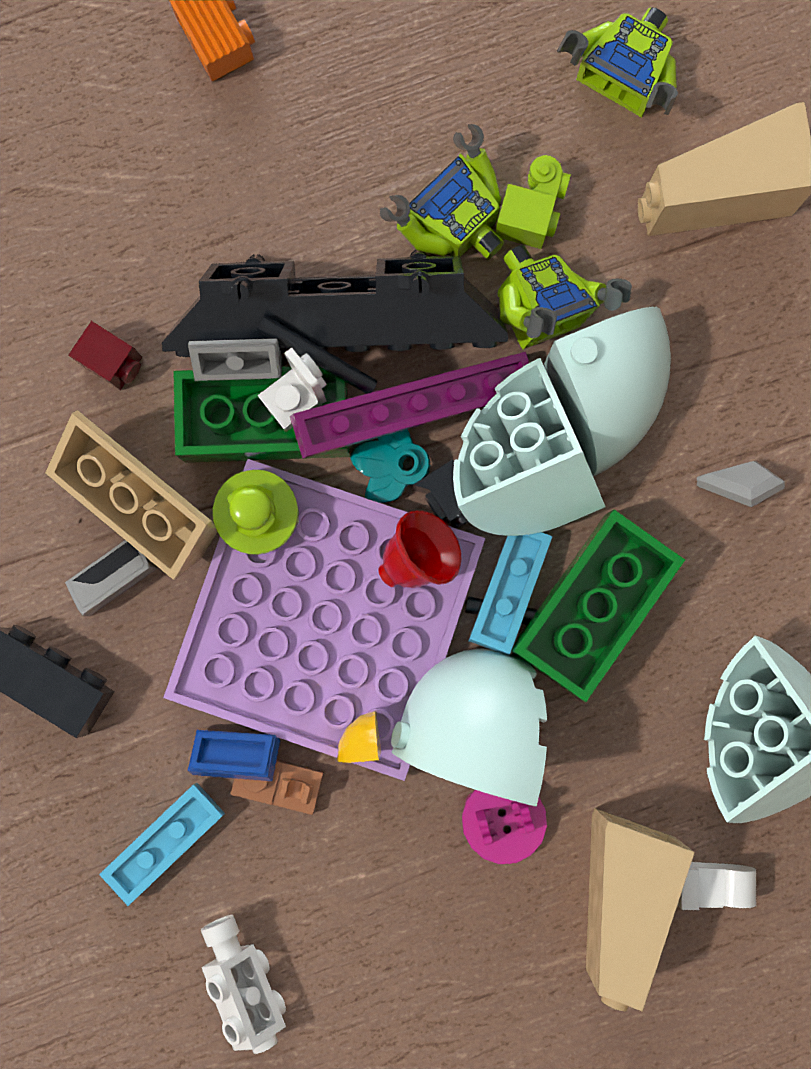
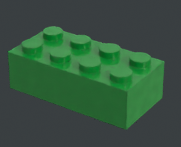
M318 366L323 374L321 377L327 384L322 388L327 401L321 406L348 399V383ZM282 367L281 377L284 376L287 372H289L292 368ZM193 370L174 371L175 456L185 463L247 461V459H303L293 427L285 432L258 397L261 392L280 378L195 381ZM349 446L304 459L350 457Z
M616 510L608 512L601 519L517 638L511 651L530 663L531 666L574 697L587 702L680 569L685 559Z

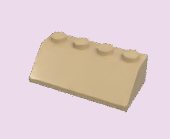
M77 410L71 414L45 474L175 580L203 557L217 533L215 525L208 517Z

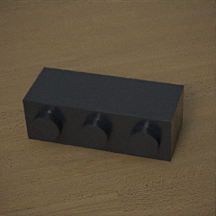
M13 625L12 628L0 627V692L75 738L89 735L115 692L105 686L107 679L89 668H84L83 672L69 664L72 659L69 655L55 647L49 646L46 650L34 642L36 636L21 626Z

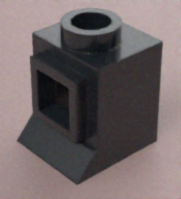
M452 459L413 484L412 487L413 491L426 494L425 500L436 516L443 521L446 520L449 525L453 524L458 529L469 521L465 518L457 504L453 482L454 461Z

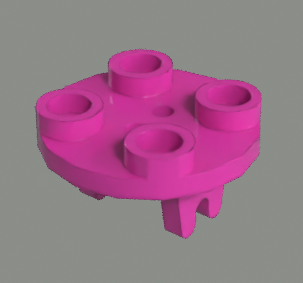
M474 790L467 796L462 812L463 833L470 847L483 859L497 864L518 863L531 856L542 843L547 828L546 810L540 798H538L537 806H532ZM499 809H505L506 813L500 816L498 811ZM505 825L510 826L509 832L503 831Z

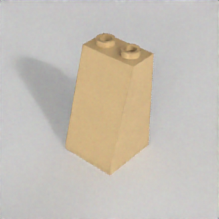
M805 102L793 104L659 164L650 182L646 183L642 198L638 199L639 220L641 223H646L648 236L792 216L811 195V135Z
M594 808L591 828L586 971L598 995L602 996L601 1001L604 1004L620 1011H627L628 1006L643 1011L695 852L672 835Z

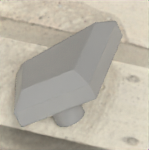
M752 461L698 476L697 486L753 507L783 490L785 481L757 461Z

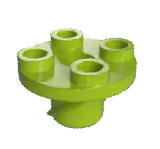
M247 470L232 476L219 489L213 504V521L218 534L230 547L248 555L266 554L283 546L292 536L299 522L298 503L290 486L279 476L265 470Z

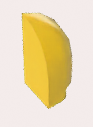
M376 710L360 715L345 729L338 743V762L351 763L379 760L381 746Z

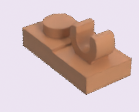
M276 760L273 781L234 778L231 795L313 815L324 771Z

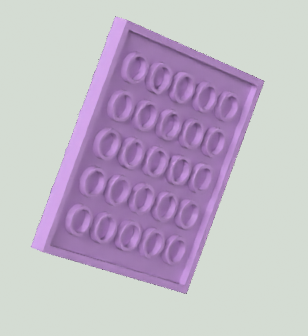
M247 459L243 471L265 470L279 476L290 486L298 503V525L292 536L283 546L275 551L261 555H248L237 551L226 544L221 537L219 538L163 698L270 735H276L278 738L336 758L338 755V743L345 729L360 715L376 710L381 746L380 758L375 761L351 763L405 781L410 764L392 754V732L396 723L401 721L407 701L418 682L433 666L446 658L485 538L450 527L458 539L462 558L461 568L454 580L446 584L437 585L430 583L417 588L402 587L400 585L390 587L381 579L378 568L383 564V554L386 545L396 533L398 521L408 512Z

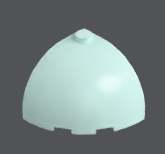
M646 307L629 311L555 340L544 363L545 370L579 442L593 477L618 463L638 445L656 420L663 405L670 377L671 352L667 327L661 310L658 307Z
M538 358L512 373L494 388L497 394L482 410L478 408L475 410L461 435L463 445L458 460H454L453 470L454 492L457 504L465 518L473 526L488 533L504 536L540 533L560 527L606 507L541 358Z
M754 636L736 654L720 679L724 681L719 689L715 703L709 705L704 740L708 741L710 762L707 774L717 805L727 823H745L765 818L811 796V674L779 646L769 640Z
M485 648L462 651L443 659L422 677L412 691L402 719L396 723L392 732V754L420 770L445 780L501 798L537 806L547 747L539 745V721L546 722L547 713L543 690L536 689L533 683V679L537 674L530 663L511 653L506 655Z

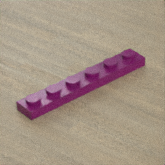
M526 351L293 413L290 416V420L302 458L474 411L477 408H484L497 394L494 388L512 373L529 364Z

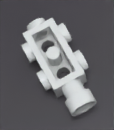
M227 915L207 924L201 929L207 947H212L216 959L201 968L206 978L207 993L215 1002L223 1022L222 1030L225 1038L232 1045L234 1051L253 1050L254 1054H258L277 1044L276 1033L286 1027L282 1018L286 1011V1006L282 996L277 991L271 990L265 975L269 972L270 968L267 957L262 951L255 949L254 944L240 946L236 936L240 931L233 915Z

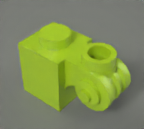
M543 155L537 157L532 162L527 182L530 189L508 184L495 232L499 237L538 249H542L545 236L554 237L560 213L553 211L556 197L564 199L571 174L563 173L561 164L557 159Z

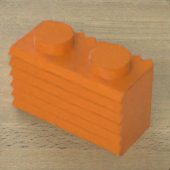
M169 0L177 21L212 82L254 60L250 45L255 43V39L246 21L242 19L237 22L232 13V11L236 10L233 0Z

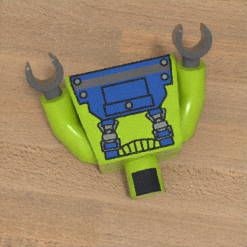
M651 7L647 9L641 20L628 13H623L615 22L607 21L584 33L575 30L567 31L557 52L570 53L573 56L570 63L574 66L583 57L576 78L577 81L641 118L646 108H651L653 104L662 106L665 109L664 114H670L678 91L676 89V60L669 54L673 41L670 37L661 33L668 23V18L664 12Z
M468 124V128L472 133V140L468 145L465 143L461 133L456 132L453 137L457 148L467 150L466 158L462 154L455 158L410 203L402 195L389 196L395 202L397 212L393 215L388 208L384 207L380 208V216L385 221L397 222V229L418 251L439 256L450 254L451 256L461 257L473 245L489 260L504 245V240L491 229L498 220L501 197L495 171L485 149L479 148L484 141L483 131L475 124Z
M519 245L510 250L503 258L511 274L498 289L500 320L512 326L523 350L579 328L603 302L606 309L614 311L621 306L622 302L626 303L630 300L632 285L629 281L616 278L609 280L607 285H605L604 283L585 280L573 272L563 259L557 255L534 261L526 247Z

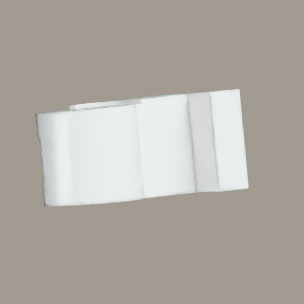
M691 862L678 906L681 910H699V907L723 908V906L733 908L755 907L756 869L735 864Z

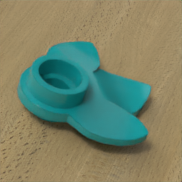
M409 430L378 437V441L362 443L350 455V460L355 468L363 475L371 477L366 488L365 498L378 503L392 502L400 498L408 485H413L428 475L431 466L428 453L421 446L413 444ZM407 457H413L415 461L413 468L405 471L403 468L404 460Z

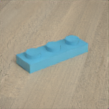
M542 532L529 535L507 536L471 632L470 642L510 655L552 536Z
M196 782L99 875L123 902L129 906L211 828L225 812Z

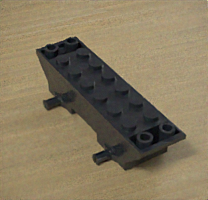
M414 250L410 257L377 259L376 275L296 278L294 261L270 262L265 261L260 254H257L256 258L255 254H253L246 262L213 263L198 281L200 296L162 342V351H175L176 356L190 357L189 341L270 339L256 331L264 315L326 351L328 347L345 346L346 351L363 352L369 350L370 346L387 345L389 350L405 351L412 349L413 344H430L432 349L445 350L454 348L455 343H472V346L476 348H493L498 345V342H508V332L505 323L500 320V311L464 277L460 256H427L425 252L420 251V253H417V250ZM279 344L281 353H284L286 347Z

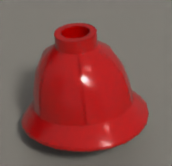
M421 510L408 512L400 518L397 523L396 533L386 545L383 554V564L378 568L379 575L383 582L390 587L400 585L402 587L417 588L430 583L437 585L449 583L454 580L461 568L462 558L458 539L453 530L438 516Z

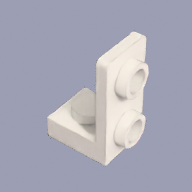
M293 348L284 353L292 369L258 395L285 432L293 427L290 416L293 413L319 407L327 401L322 390L327 385L321 377L323 375L307 353L300 358Z

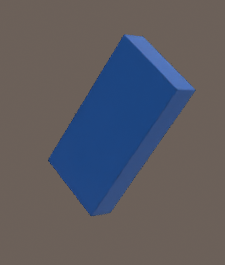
M197 730L188 772L198 776L273 781L280 739L276 735Z

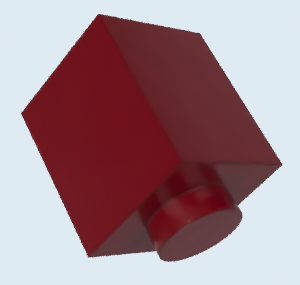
M93 321L89 323L68 354L78 364L120 391L125 383L129 384L136 378L141 368V363L139 362L142 356L134 347Z

